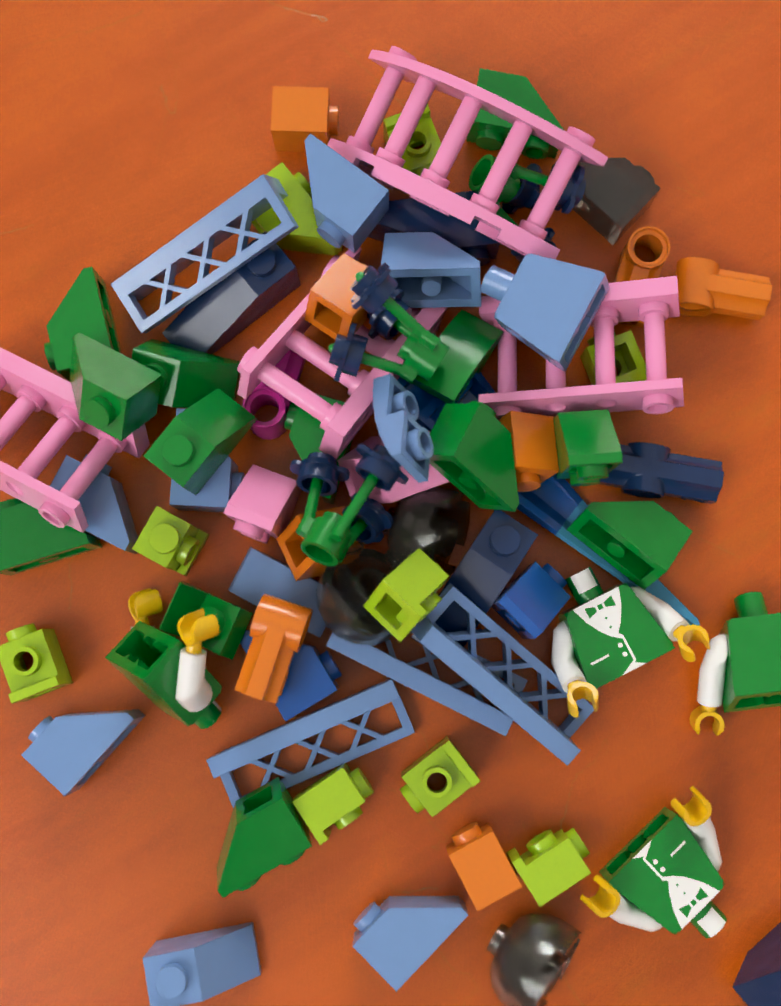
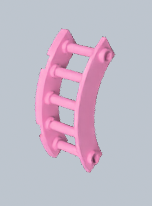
M391 46L389 52L372 49L368 59L386 69L355 136L349 135L346 143L330 138L327 146L383 186L392 190L395 187L409 194L410 198L448 217L451 215L469 225L473 218L478 220L479 223L475 231L524 257L527 254H535L556 259L560 249L544 241L548 233L544 229L579 161L604 167L609 157L592 147L595 139L575 127L569 126L567 131H564L539 116L483 88L418 62L413 55L399 47ZM401 81L415 83L385 148L379 147L376 156L373 155L374 148L371 144ZM437 90L460 99L462 102L429 170L424 168L419 176L402 168L405 163L402 156L433 91ZM480 109L513 124L479 194L473 193L469 201L447 190L450 181L446 178ZM532 134L562 152L527 221L522 219L517 226L496 215L500 207L496 202Z

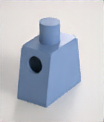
M527 254L515 274L495 265L491 266L482 281L481 292L501 301L494 318L502 328L557 368L566 371L610 286L606 274L599 270L535 254Z

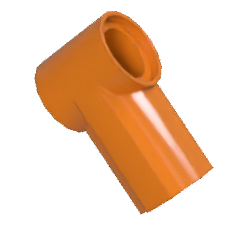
M645 226L632 233L620 254V264L614 282L659 278L671 248L669 237L663 230L654 226ZM646 246L650 248L654 253L655 261L644 262L635 255L634 247ZM640 320L618 322V324L627 327L642 328L644 326V322Z
M687 257L677 261L675 276H677L680 315L702 317L718 313L753 320H760L765 316L772 293L770 277L719 269L720 265L717 262L707 258Z
M266 593L263 594L252 620L249 633L252 640L235 687L236 691L262 701L278 703L294 654L300 651L304 642L313 609Z

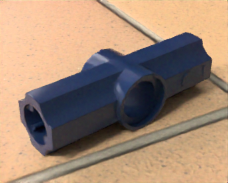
M632 442L628 445L620 444L623 462L609 473V477L600 479V485L621 488L622 493L631 496L653 499L669 496L713 504L717 502L719 492L722 489L724 471L720 461L670 453V448L658 444Z

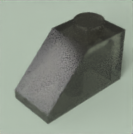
M608 158L604 167L579 161L578 165L585 168L586 188L581 201L573 207V210L614 245L647 211L661 188L655 184L653 176L645 168L633 165L626 158Z

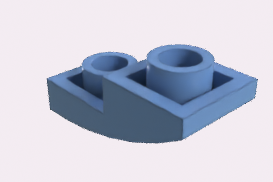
M391 373L373 379V410L377 429L384 446L390 455L419 483L428 481L429 462L433 455L434 447L427 429L421 427L415 421L419 416V408L415 396L412 392L406 390Z
M252 547L249 548L228 588L231 593L255 606H258L261 597L266 593L313 609L307 632L321 637L342 596L338 590L313 578L295 581L289 565Z

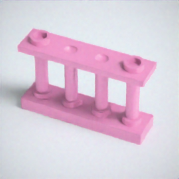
M359 247L355 253L348 249L345 254L358 261L362 248ZM335 255L331 258V260L326 265L322 273V276L336 262V260L339 258L338 255ZM308 294L259 349L253 346L243 356L237 368V371L241 373L238 395L246 400L254 389L263 382L321 422L320 428L325 430L319 450L337 459L374 412L373 379L390 373L377 368H373L370 373L365 369L360 372L358 371L357 377L342 373L339 382L348 388L347 394L350 395L349 399L342 406L337 402L331 405L275 367L291 349L332 378H335L338 366L329 363L331 353L304 335L305 331L312 325L304 320L309 298ZM448 307L422 308L421 310L412 308L411 316L426 330L435 335ZM364 325L355 333L369 338L365 350L370 354L402 365L405 360L397 356L407 339L403 334L396 341L393 339L384 340L380 336L372 339L368 336L370 329ZM392 374L396 380L399 378L398 375Z
M677 276L609 283L610 288L590 324L594 327L596 385L566 387V371L557 368L546 360V389L517 391V338L502 328L494 318L501 301L490 296H481L482 302L481 307H479L481 319L503 331V334L498 342V393L478 394V402L491 407L496 413L495 418L497 420L510 410L553 417L561 412L609 409V412L643 410L648 414H664L672 411L674 407H684L683 378L667 379L664 321L670 317H680ZM640 320L644 322L646 381L616 383L614 326L618 322Z
M0 347V391L4 390L18 398L0 419V451L33 411L40 412L44 410L58 418L56 423L18 469L0 461V490L38 509L39 514L52 525L59 528H64L65 525H68L83 533L89 525L81 503L78 500L115 452L121 453L125 451L137 458L141 457L150 445L145 424L122 441L79 419L71 382ZM83 430L99 439L60 491L37 480V477L74 431L81 432Z

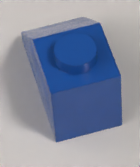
M534 562L497 597L491 607L523 639H536L571 596L563 589L567 582L559 572L547 563L541 567L537 562Z
M250 630L245 631L240 642L246 654L252 637L249 636ZM303 643L298 653L295 652L283 692L276 704L285 722L340 688L335 679L342 676V673L328 650L320 654L316 646Z

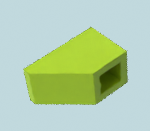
M283 162L265 174L280 181L288 194L283 201L299 226L278 241L277 245L283 250L334 256L341 252L342 246L340 248L332 246L317 232L318 226L316 225L311 187L305 177L300 172L293 175ZM270 208L251 223L262 234L265 231L268 233L281 224V221L273 208Z

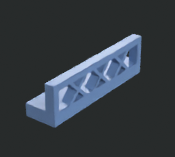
M262 174L111 283V286L141 333L151 331L299 227L283 201L288 194L278 179ZM270 208H273L281 224L265 235L251 232V222ZM239 234L234 257L227 262L212 259V252L215 247L232 235ZM249 237L258 239L247 247ZM195 261L200 262L197 283L190 288L174 285L177 274ZM210 264L220 266L209 274ZM157 288H162L159 309L147 317L137 300H142ZM173 291L181 293L171 300Z
M449 583L439 595L442 598L441 602L422 621L418 622L412 632L422 645L568 766L581 751L570 737L594 711L593 705L586 699L577 700L579 717L574 718L569 714L559 727L548 719L547 700L567 698V693L564 692L556 673ZM455 601L466 610L467 631L446 633L435 621ZM475 619L485 626L486 629H475ZM499 638L502 641L503 661L482 663L478 660L476 639ZM468 640V650L457 641ZM511 650L522 659L512 660ZM534 668L537 671L538 691L516 692L513 689L512 670ZM503 671L504 681L494 672ZM547 680L552 685H554L556 689H547ZM538 701L539 710L529 702Z
M355 593L353 594L337 628H334L326 644L327 647L504 736L507 735L513 720L500 709L484 702L481 693L473 686L475 697L458 689L469 685L467 681L462 680L448 684L440 680L433 661L438 657L434 654L431 655L430 650L424 646L423 649L426 657L406 663L396 658L390 640L394 636L388 633L387 629L380 622L383 635L366 641L346 633L358 607L365 609L363 605L367 601V599ZM385 640L389 654L371 644ZM477 655V659L482 663L491 662ZM428 662L432 675L414 666ZM503 671L494 672L497 676L504 679ZM512 672L513 689L520 693L523 691L528 680Z
M390 678L216 753L207 759V763L213 778L221 777L234 808L235 801L247 795H241L232 773L237 768L251 763L266 769L267 771L261 786L269 782L272 773H276L284 777L281 781L287 789L415 733V730L394 680ZM392 702L402 727L386 734H381L365 727L371 710ZM364 714L360 725L350 721V719ZM342 724L357 730L351 748L339 754L320 746L326 730ZM319 733L315 744L304 740ZM362 733L374 737V739L358 745ZM296 743L312 750L305 769L293 773L276 766L281 750ZM317 752L330 757L313 765ZM274 753L270 763L260 759Z

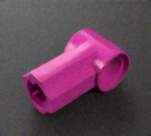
M290 349L275 367L299 382L306 360ZM261 382L247 399L243 400L242 407L254 416L257 410L265 405H273L279 410L276 417L271 421L260 422L256 420L250 430L255 436L267 440L278 438L286 432L287 429L284 428L291 401Z

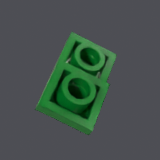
M462 309L439 336L440 341L450 348L429 381L417 375L412 384L445 403H457L475 373L479 374L496 348L503 331Z

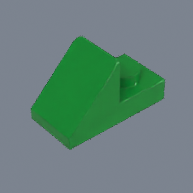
M181 581L159 629L180 636L177 628L180 618L188 613L204 609L205 616L213 614L217 617L219 633L217 636L203 641L202 647L233 660L253 613Z

